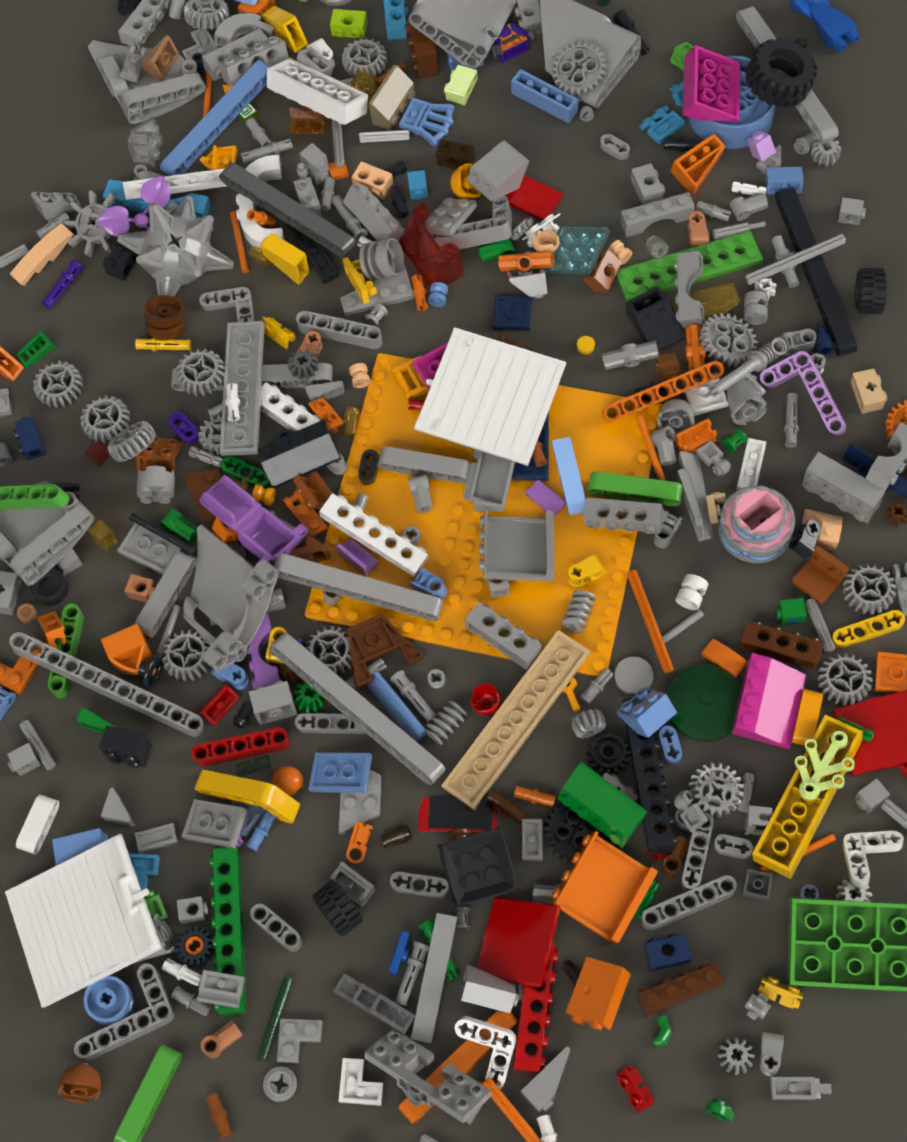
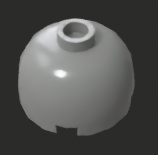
M682 399L668 400L660 407L657 416L658 427L661 429L665 426H671L675 434H678L694 426L695 415L693 408Z

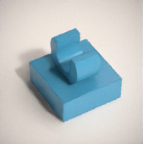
M684 81L679 86L674 84L670 88L673 91L672 97L675 100V104L680 107L683 106Z

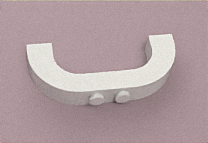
M279 155L259 158L245 169L264 182L282 179V165ZM240 193L236 195V203L239 205V209L236 210L237 220H240L246 240L254 248L262 251V241L271 233L285 240L282 228L266 229L260 227L256 222L250 221L247 218V212L251 209L256 211L255 203Z

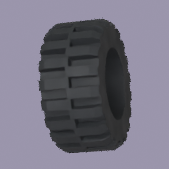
M782 38L767 40L755 49L745 74L748 87L752 88L751 92L757 95L759 100H764L768 105L773 104L776 107L785 106L786 108L799 104L807 97L816 80V62L813 56L808 54V50L805 47L802 48L797 42L793 43L791 42L792 40H782ZM773 69H779L781 71H784L790 77L781 76L777 74Z

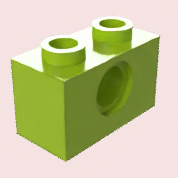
M333 9L330 22L332 36L361 37L365 39L368 24L366 11Z

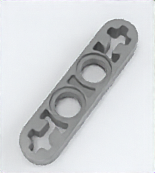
M302 713L295 718V726L301 733L366 734L356 724H354L355 728H352V721L344 714ZM303 719H306L307 723H313L312 719H315V728H313L312 724H306L305 727H302L299 723H302ZM327 719L329 725L326 728H320L318 726L320 720ZM346 719L349 722L348 726L343 729L338 727V722Z

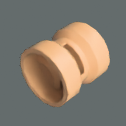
M616 240L608 248L622 262L621 265L625 264L633 253L629 248H625L620 240Z
M357 363L349 368L350 375L353 377V387L363 388L371 383L370 377L367 375L368 369L365 363Z

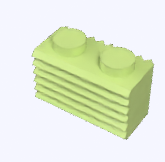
M457 65L456 70H452L450 82L445 85L444 93H446L447 101H453L465 106L478 80V74L475 69Z

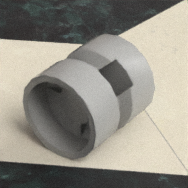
M756 290L746 293L744 296V321L752 325L765 323L768 319L767 293Z

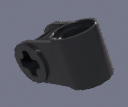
M809 520L806 524L796 525L789 543V549L804 559L809 558L815 550V544L820 533L818 522Z

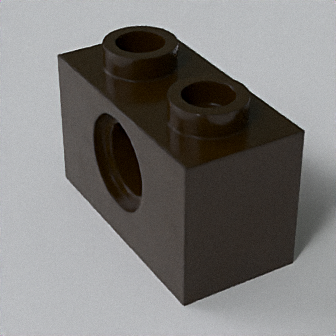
M441 139L436 152L437 166L457 169L466 163L474 164V146Z

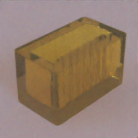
M101 519L88 529L93 541L105 552L118 542L113 531Z

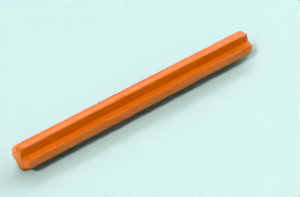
M636 570L629 571L627 573L628 579L664 673L672 672L674 670L639 575Z

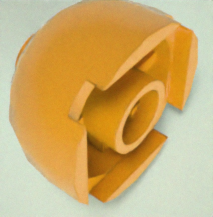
M471 163L458 167L450 178L451 189L460 199L472 200L481 195V192L467 181L471 166L473 165Z

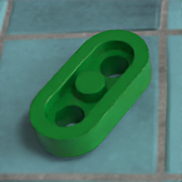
M718 1099L707 1102L705 1111L711 1116L723 1121L733 1122L735 1113L732 1111V1107L725 1105L724 1101Z

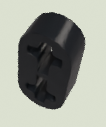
M366 450L361 457L358 476L360 482L364 485H371L376 479L379 457L375 450ZM370 456H373L371 464H368L367 459H369ZM367 470H369L370 476H368V479H365L364 475H366Z

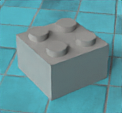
M276 681L270 686H259L254 688L253 691H249L253 711L260 726L298 715L293 694L287 681Z

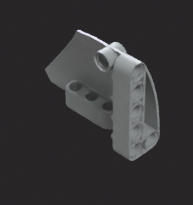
M540 0L546 72L551 76L553 75L551 69L555 68L553 66V62L557 61L555 56H561L560 50L565 52L566 45L571 48L572 42L575 46H578L579 41H581L582 45L588 41L589 46L594 43L595 48L600 47L601 52H604V58L608 62L606 63L608 70H605L607 76L603 77L605 82H599L600 88L594 87V93L589 90L588 96L584 92H582L581 97H579L578 93L574 95V97L578 98V102L583 101L590 106L598 108L638 59L641 50V36L611 23L607 16L573 0ZM595 66L590 67L588 70H593ZM567 68L564 72L570 71L571 68ZM578 79L576 82L579 83L583 79Z
M92 40L88 45V50L113 98L116 97L130 124H137L170 112L193 100L206 90V85L197 71L196 62L191 59L185 60L180 54L163 81L147 75L141 67L137 83L120 78L127 53L130 52V46L110 44ZM141 48L135 49L134 53L140 55ZM146 48L144 58L152 48Z
M43 481L34 485H45L51 483ZM65 492L69 495V502L63 508L0 510V559L5 561L28 586L36 583L72 549L94 521V516L72 492Z

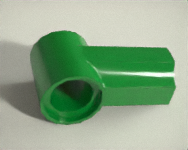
M511 238L478 247L479 257L482 262L499 258L500 255L516 253Z
M173 508L160 521V525L170 533H176L189 543L197 537V527L187 521L181 513Z

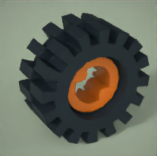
M195 926L192 929V927H189L187 931L183 930V934L177 937L178 942L175 944L177 947L176 953L189 966L195 965L199 967V964L204 965L206 964L205 961L211 960V954L214 955L212 936L203 928L200 929ZM194 941L200 942V947L193 952L190 950V946L194 944Z

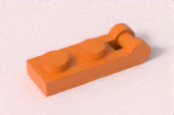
M297 490L290 497L282 499L297 521L308 528L309 536L315 539L328 530L327 525L315 510L307 505L306 499ZM298 500L300 504L295 507L293 503Z

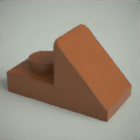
M306 535L305 547L293 549L289 554L312 562L331 559V554L324 544L309 535Z

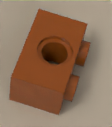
M609 249L596 251L582 280L595 293L608 291L622 262Z

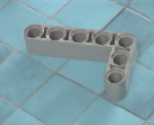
M502 196L493 200V218L462 224L452 236L425 234L424 241L428 253L435 255L509 239L512 236V212L508 198Z
M146 963L141 965L137 971V977L149 1007L77 1041L74 1046V1052L78 1057L85 1061L93 1060L170 1023L174 1019V1008L161 976L154 966ZM152 970V977L147 980L144 979V974ZM155 989H160L159 997L152 998V992ZM163 1008H168V1014L160 1018L159 1012ZM148 1017V1024L140 1027L141 1019ZM128 1026V1034L121 1036L122 1028ZM108 1035L110 1037L108 1044L102 1046V1038ZM85 1045H90V1051L86 1055H82V1048Z

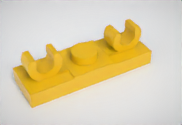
M348 257L342 259L345 273L364 304L369 303L368 295H374L377 291L372 281L365 283L360 260H354L351 263Z

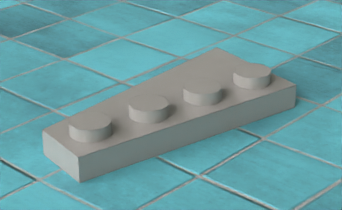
M404 266L401 275L384 277L373 281V286L376 287L377 293L368 295L369 303L364 304L356 290L340 297L344 315L348 316L372 310L375 303L388 306L414 299V294L406 267Z

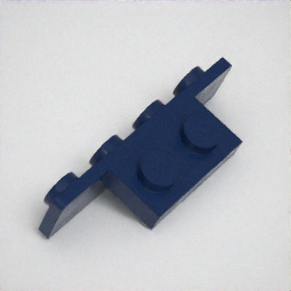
M852 443L843 456V459L857 467L853 472L866 478L876 460L875 457ZM897 473L899 475L894 485L890 484L885 494L892 489L907 498V478Z

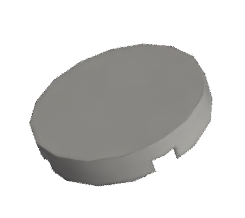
M628 657L618 663L615 669L614 680L617 687L625 694L635 696L638 690L645 687L650 688L653 683L654 672L646 660L640 657Z

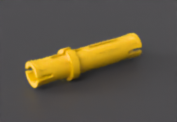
M153 337L152 339L136 338L135 346L136 350L144 349L152 350V352L157 350L190 351L191 340H159Z

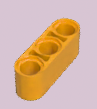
M803 689L792 743L805 746L806 740L813 739L823 693Z

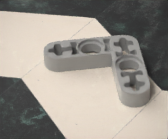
M246 287L206 292L199 298L202 309L206 311L236 307L238 322H245L244 320H248V322L255 321L250 290ZM223 296H229L230 300L227 302H222L221 298ZM244 308L250 310L248 314H241L240 311Z

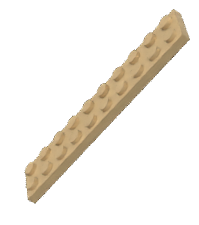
M558 630L441 785L442 788L475 810L591 654L590 650Z

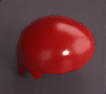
M489 683L480 684L475 687L472 699L470 700L475 713L483 716L492 715L499 708L501 701L496 687Z

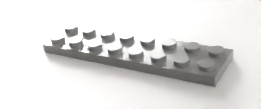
M263 321L227 323L220 438L221 456L258 454L265 329ZM229 383L231 389L232 383L238 385V398L240 399V419L238 421H235L234 414L233 421L228 420V407L225 404V400L227 399L226 385Z

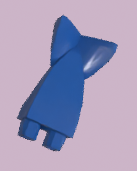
M829 0L790 1V7L793 11L814 21L825 46L830 51L835 48L837 51L842 52L847 47V40L852 44L859 40L860 35L856 31L857 24L843 12L831 7Z

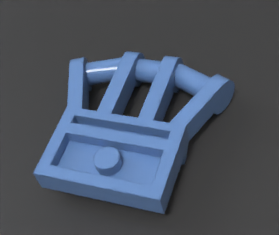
M412 98L399 123V128L409 130L415 133V135H421L432 147H435L441 138L447 136L448 129L453 124L452 114L454 106L452 104H432ZM434 112H445L446 116ZM428 119H431V120H434V121H437V122H441V123H443V125L441 126V125H438V124L429 122V121H427V120H428ZM423 128H426V129H429V130H432V131H435V132H438V133L435 134L434 136H432L430 133H428V132H427L426 130H424Z

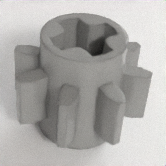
M762 993L758 997L752 994L745 1005V1008L749 1010L747 1016L753 1020H756L757 1017L763 1019L771 1007L767 1003L769 998Z

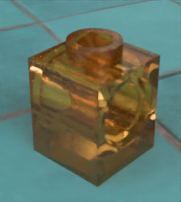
M675 353L663 354L657 357L656 367L661 381L672 379L682 374Z

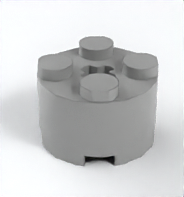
M148 466L145 471L138 470L137 496L140 498V502L144 504L151 502L170 503L175 495L174 471L168 472L166 467Z

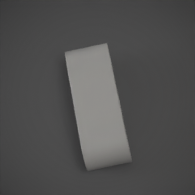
M256 904L251 908L250 915L253 921L285 949L295 952L301 948L302 939L298 932L264 904ZM259 911L266 912L262 919L256 918ZM274 924H281V928L279 931H271V928ZM289 937H297V941L293 945L287 944Z

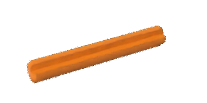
M491 1078L483 1081L482 1085L491 1090V1098L527 1142H542Z

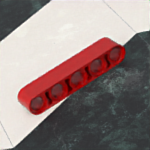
M275 728L201 743L193 747L191 754L199 766L206 767L283 751L289 747L290 739L284 729ZM277 737H285L282 742H275ZM264 740L265 743L263 746H256V743L258 741ZM239 745H246L243 750H236ZM219 749H226V751L223 754H217ZM206 752V756L204 758H198V755L200 753Z

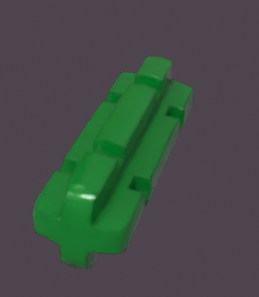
M842 717L836 719L863 731V740L871 742L873 739V731L865 730L864 727L851 721L847 722Z
M653 880L634 916L636 918L642 919L643 912L648 909L655 896L654 893H657L660 884Z

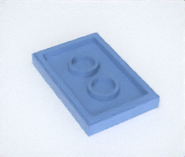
M315 752L308 790L310 792L366 793L372 755L370 753Z

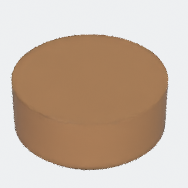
M22 604L17 610V617L23 623H31L37 617V610L32 604Z

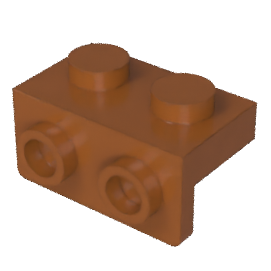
M316 471L308 478L297 475L293 479L297 485V491L305 496L307 505L312 509L321 510L333 493Z

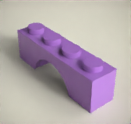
M268 613L265 614L256 635L247 647V653L251 654L252 660L249 661L250 671L254 672L255 676L252 679L253 689L259 686L267 687L276 681H281L278 668L268 665L261 659L262 649L269 641L272 630Z

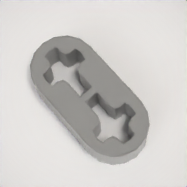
M605 134L601 137L600 148L604 152L619 160H625L629 157L630 146L626 142L611 134Z
M726 834L718 835L713 844L717 853L738 859L749 858L753 851L752 843L749 840ZM722 840H725V843L732 847L725 846L724 849H721L720 844H717V842L721 843ZM746 845V849L749 851H745V854H742L741 850L734 848V846L741 847Z

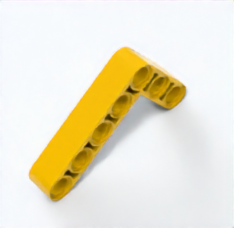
M201 770L194 787L196 791L205 795L260 806L279 820L293 824L300 807V803L270 783L208 770Z

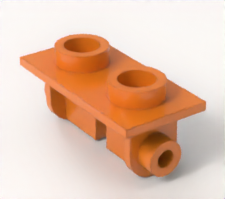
M321 397L308 403L312 413L316 414L321 420L325 419L334 431V434L337 433V427L344 424V421L325 398Z

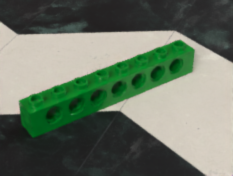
M237 846L235 849L228 847L213 849V855H210V866L214 870V875L210 877L211 887L214 888V895L211 896L212 908H215V915L212 916V927L216 929V936L212 938L213 948L216 949V957H213V966L219 973H224L227 968L232 967L234 968L232 975L245 977L240 850ZM223 867H230V870L227 874H221V869ZM225 886L231 887L228 894H221ZM226 906H231V912L223 915L222 910ZM232 927V932L229 935H223L224 928ZM227 947H233L232 954L224 956V950ZM244 983L239 1009L215 1005V1011H218L219 1015L222 1017L247 1015L246 983Z

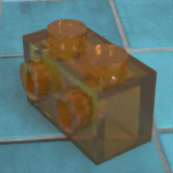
M289 108L290 133L324 134L325 115L315 112L310 108Z

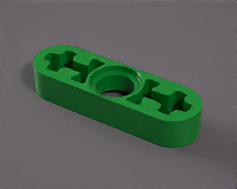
M231 456L225 457L221 461L223 472L230 477L253 487L261 485L264 489H267L271 484L266 472ZM232 463L233 467H229L227 469L226 465H230ZM245 469L251 471V474L247 477L241 476V472ZM264 477L266 481H262L261 483H259V480L257 478L263 479Z

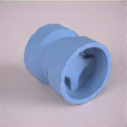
M441 282L432 283L428 303L435 307L445 306V295L448 293V286Z

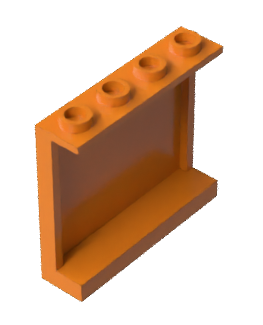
M595 831L586 834L581 844L583 847L580 852L577 851L571 860L573 865L570 870L567 869L562 875L561 880L563 882L560 887H556L551 895L553 900L550 904L560 905V911L610 943L616 944L620 942L658 871L652 867H645L597 836L598 832Z

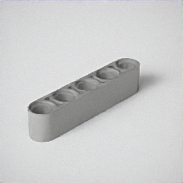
M301 311L296 316L299 331L303 334L316 331L321 335V338L370 349H378L383 344L381 330L376 326L309 311Z
M382 447L377 464L380 469L414 476L426 474L427 478L455 483L467 482L471 465L470 462L463 459L393 447Z
M178 551L135 621V624H138L144 635L150 638L156 635L193 573L197 558L182 551Z
M728 875L722 876L652 906L643 912L642 926L646 930L653 931L733 896L737 886L736 880ZM723 883H728V884H730L731 887H732V890H730V891H725V890H723L722 887H721V884H723ZM710 891L713 894V898L706 899L702 893ZM691 899L694 902V906L686 907L683 901ZM672 907L676 913L670 916L665 913L664 909ZM648 915H653L657 921L654 924H650L645 918Z

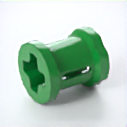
M736 428L730 437L722 440V443L729 452L734 453L740 444L747 442L748 438L741 429Z

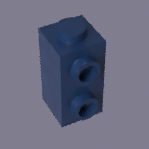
M32 416L23 417L16 421L14 433L17 440L20 439L21 444L18 446L21 454L26 455L28 461L46 455L34 418Z

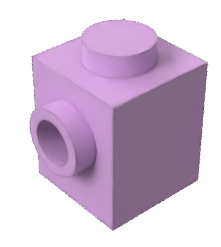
M762 130L753 133L751 137L746 139L752 156L760 161H764L776 153L771 136Z

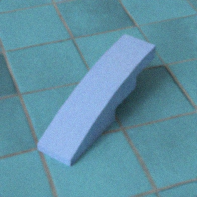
M566 437L552 440L560 484L569 516L584 513L586 500L571 439Z

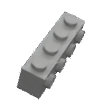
M364 184L351 185L343 203L378 242L389 238H395L399 241L405 230L399 221L389 213V210L379 202V199L369 191L367 186Z

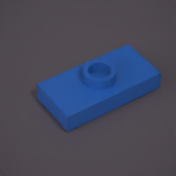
M401 932L389 967L391 975L397 977L402 963L407 961L410 952L407 949L411 939L408 932Z

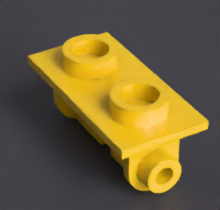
M262 317V321L265 324L264 334L287 350L289 342H294L296 339L295 333L286 327L281 329L282 324L273 317Z
M763 976L762 983L765 985L760 984L758 993H762L772 1001L776 1000L777 995H781L779 1004L791 1009H798L801 1001L797 1000V998H803V993L800 992L798 987L789 984L787 987L780 984V980L775 977L768 976L766 978Z

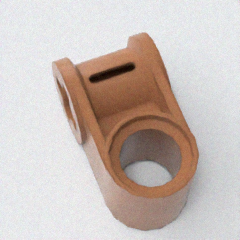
M700 211L690 213L688 223L690 246L696 247L709 244V232L704 214Z
M310 331L305 335L299 349L304 352L307 348L309 353L314 352L317 358L323 348L321 335L316 331Z

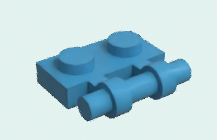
M666 105L655 110L652 116L643 119V122L639 125L642 131L649 128L647 134L658 144H661L665 138L670 137L685 125V120L674 111L667 114L669 108Z

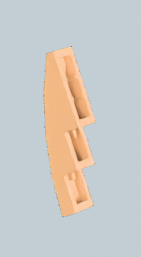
M59 224L21 259L10 275L21 285L25 286L35 272L39 274L49 260L53 262L74 234L65 225Z

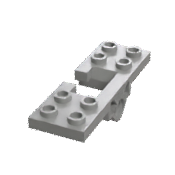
M394 1028L364 1052L366 1060L397 1079V1086L403 1089L412 1104L416 1106L426 1104L429 1107L435 1104L462 1123L491 1097L490 1089L449 1063L442 1069V1076L446 1080L438 1088L433 1087L415 1075L425 1065L428 1066L434 1060V1054Z

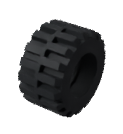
M860 268L855 283L856 310L858 314H882L887 297L886 273L883 268Z
M331 880L312 895L318 909L340 936L344 937L363 922L361 913L336 881Z

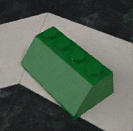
M582 762L572 773L558 796V799L565 806L571 808L579 817L588 821L596 830L605 834L613 843L618 844L622 848L636 834L647 813L645 809Z

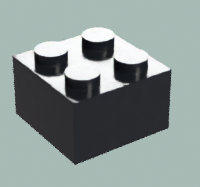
M106 725L99 748L110 763L120 764L122 762L127 763L129 767L139 768V766L146 767L152 744L144 733Z

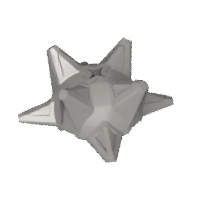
M185 196L172 215L157 203H150L149 229L147 231L118 235L117 242L138 254L136 257L137 263L156 279L158 296H175L181 286L193 282L205 272L233 269L234 266L233 260L211 246L210 238L214 218L208 215L196 219L193 197Z

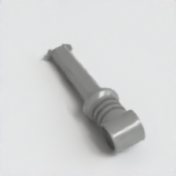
M775 338L764 344L757 351H751L748 354L747 362L708 388L709 392L705 394L706 397L710 395L717 396L752 371H764L767 365L787 352L786 342L781 338Z

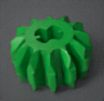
M303 681V686H296L297 691L293 693L295 698L294 704L299 705L300 711L306 709V713H309L312 709L316 713L317 707L321 709L324 707L323 702H326L327 699L307 682Z

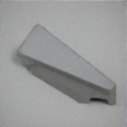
M681 451L678 457L681 469L677 471V481L683 486L682 496L698 542L712 539L713 533L700 457L694 453Z

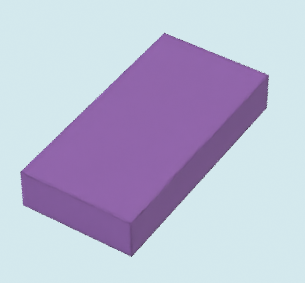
M537 480L526 491V496L544 511H554V517L566 506V502L540 480Z

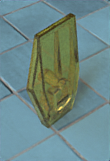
M733 282L703 288L690 295V298L700 301L704 307V321H707L709 317L712 318L714 314L717 316L720 313L724 314L740 303ZM676 302L672 303L675 312L678 311Z

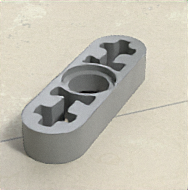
M395 872L390 878L391 887L396 892L443 898L449 892L448 882L440 877ZM399 877H402V880L404 882H409L408 878H412L410 881L411 888L408 889V884L402 883L400 887H397V884L394 882V880H398ZM423 880L425 882L424 889L416 890L414 888L415 881ZM428 881H432V886H438L439 883H442L445 889H442L441 893H438L436 888L430 887L431 892H428Z

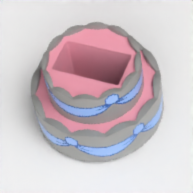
M765 486L741 488L732 494L723 506L718 523L719 537L723 546L734 557L749 563L769 562L781 556L789 547L795 527V515L790 502L780 492Z

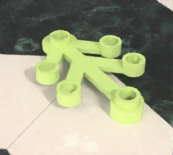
M835 731L831 735V745L821 762L817 753V742L814 739L806 740L805 749L809 752L815 771L811 779L806 768V757L798 756L795 759V766L799 769L803 781L800 784L799 792L804 799L814 800L821 791L832 788L840 789L844 786V777L839 774L834 775L830 781L820 782V780L826 775L841 771H852L854 769V760L850 757L844 758L841 763L830 765L838 749L846 747L848 743V737L845 732ZM837 736L843 737L841 741H838L835 738ZM809 743H813L815 745L813 748L807 747ZM803 760L805 764L799 765L797 762ZM846 762H850L852 765L850 767H846L844 764ZM840 779L842 783L836 784L834 781ZM809 786L813 787V791L808 792L806 788Z

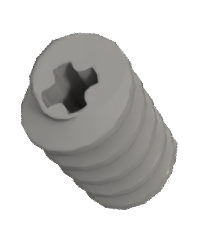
M576 590L572 593V598L569 601L570 605H568L567 612L564 615L565 618L562 620V625L567 630L575 634H584L585 631L581 628H586L587 626L584 621H588L589 616L586 614H591L592 612L588 607H594L592 601L597 599L596 595L584 590Z
M449 701L448 707L444 706L442 708L443 713L438 712V718H432V724L428 723L426 725V733L440 745L443 744L440 738L448 739L446 732L453 734L454 732L451 727L459 728L457 721L464 722L462 715L467 716L466 712L454 701Z

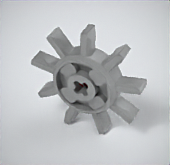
M91 190L89 191V205L82 208L76 202L72 201L70 203L73 209L78 212L75 221H63L62 224L68 229L76 228L78 232L68 242L71 247L74 248L81 241L86 240L84 254L88 257H92L95 244L102 243L103 248L108 253L112 252L111 245L108 242L112 235L99 226L97 221L104 211L111 208L116 197L109 193L102 205L97 204V195Z

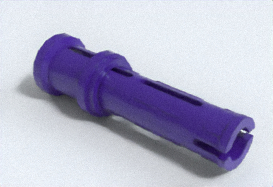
M75 260L69 262L70 265L67 269L61 272L59 281L42 301V304L48 309H52L69 284L74 283L77 275L83 272L84 268Z

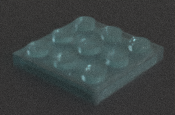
M563 226L558 235L559 247L553 252L554 267L543 268L544 272L590 275L610 234L607 227Z

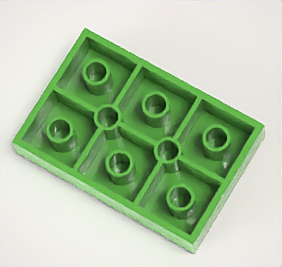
M789 897L787 983L798 986L907 991V903Z

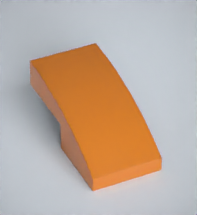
M712 639L702 652L704 658L719 665V667L735 677L738 676L747 664L743 657L715 639Z

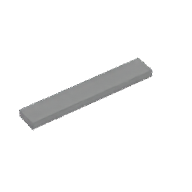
M441 913L436 914L411 1039L432 1043L458 917Z

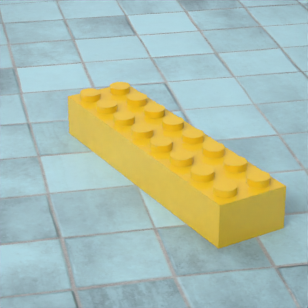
M825 715L813 737L817 742V753L820 762L831 745V735L835 731L845 732L848 737V743L846 747L838 749L830 765L841 763L846 757L853 759L863 740V731ZM837 736L835 739L841 741L843 737ZM810 743L808 748H813L815 745ZM806 751L804 757L807 759L806 768L811 779L815 771L809 752ZM801 760L799 763V765L805 764L803 760ZM846 762L844 765L849 767L851 763ZM796 769L769 824L766 826L752 853L754 862L789 879L792 878L837 791V788L821 791L814 800L804 799L799 792L800 784L803 782L799 769ZM846 771L823 776L820 782L830 781L837 774L844 777ZM836 779L834 782L840 784L842 780ZM807 787L806 791H813V787Z

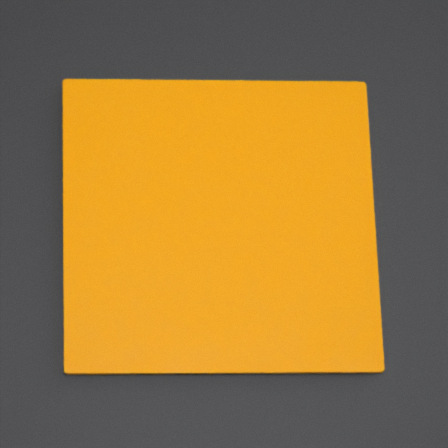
M379 353L375 361L370 379L371 383L368 386L348 457V469L343 475L338 495L343 496L347 503L352 506L358 493L368 496L369 499L363 510L364 514L374 516L379 520L378 523L384 527L385 525L391 527L395 531L394 533L400 537L407 527H417L421 538L419 543L414 546L424 548L427 551L426 554H428V560L422 568L440 577L448 589V594L442 599L443 606L439 620L429 621L345 596L341 597L338 604L329 606L323 601V590L312 587L305 610V617L311 620L352 627L382 614L406 639L510 659L465 627V618L480 602L484 606H490L497 615L507 618L514 627H520L530 638H536L541 644V652L555 633L560 630L591 652L577 673L598 677L605 668H609L637 531L627 532L621 529L612 531L607 528H589L585 525L583 513L569 516L567 506H565L554 517L555 571L553 582L508 580L510 595L491 599L487 579H483V571H479L480 559H483V556H480V544H483V541H480V530H484V527H480V516H484V512H474V504H469V500L464 499L463 494L466 483L427 478L433 509L422 514L417 512L414 496L411 495L408 478L416 476L385 471L378 467L373 484L364 485L359 480L358 472L362 454L366 450L372 449L377 452L379 457L382 447H393L466 460L470 464L478 462V459L473 456V448L414 430L421 411L408 410L409 401L405 397V392L397 377H394L391 372L394 367L412 359ZM407 371L403 372L412 390L415 389L416 386ZM558 385L549 409V481L541 482L565 501L556 466V458L552 448V440L570 437L585 500L587 498L621 500L589 494L590 474L592 472H605L649 478L652 462L636 418L644 417L651 436L652 432L659 429L657 416L663 404H655L610 423L606 422L602 417L604 408L627 397ZM428 392L417 396L416 399L426 400ZM642 400V402L645 403V404H649V402H650V401ZM627 401L624 403V408L627 411H632L633 405ZM608 409L607 415L610 418H615L616 412L613 409ZM370 456V458L367 459L368 464H371L373 456ZM367 470V474L364 475L365 479H368V476H370L369 470ZM511 481L505 510L488 511V516L545 518L546 511L526 496V491L536 481ZM340 511L338 515L345 517L348 515V512ZM627 515L621 516L620 519L625 518ZM359 521L357 527H362L364 523ZM332 524L329 525L324 546L331 554V559L319 561V564L333 568L337 567L340 570L364 576L338 555L336 545L340 543L343 546L351 538L379 562L375 569L367 576L368 578L417 591L409 584L411 581H414V577ZM372 531L369 535L371 537H378L380 533ZM415 533L409 535V539H412ZM388 541L385 545L392 548L396 544L393 541ZM405 551L401 555L404 558H409L412 554ZM596 555L606 571L605 575L580 588L570 586L568 582V569L587 557ZM501 579L493 580L494 583H500L502 581ZM576 590L588 591L597 597L595 601H592L594 607H588L592 612L591 614H586L589 616V620L584 621L587 624L586 628H581L585 631L584 634H575L562 625L565 612H567V607L570 605L569 601L572 598V593ZM331 592L327 593V595H328L329 597H335V596H336V594H334V593H331ZM487 622L485 625L491 626L493 623ZM501 633V634H500V636H503V637H506V636L509 635V634H507V633ZM516 644L515 646L521 648L524 645Z

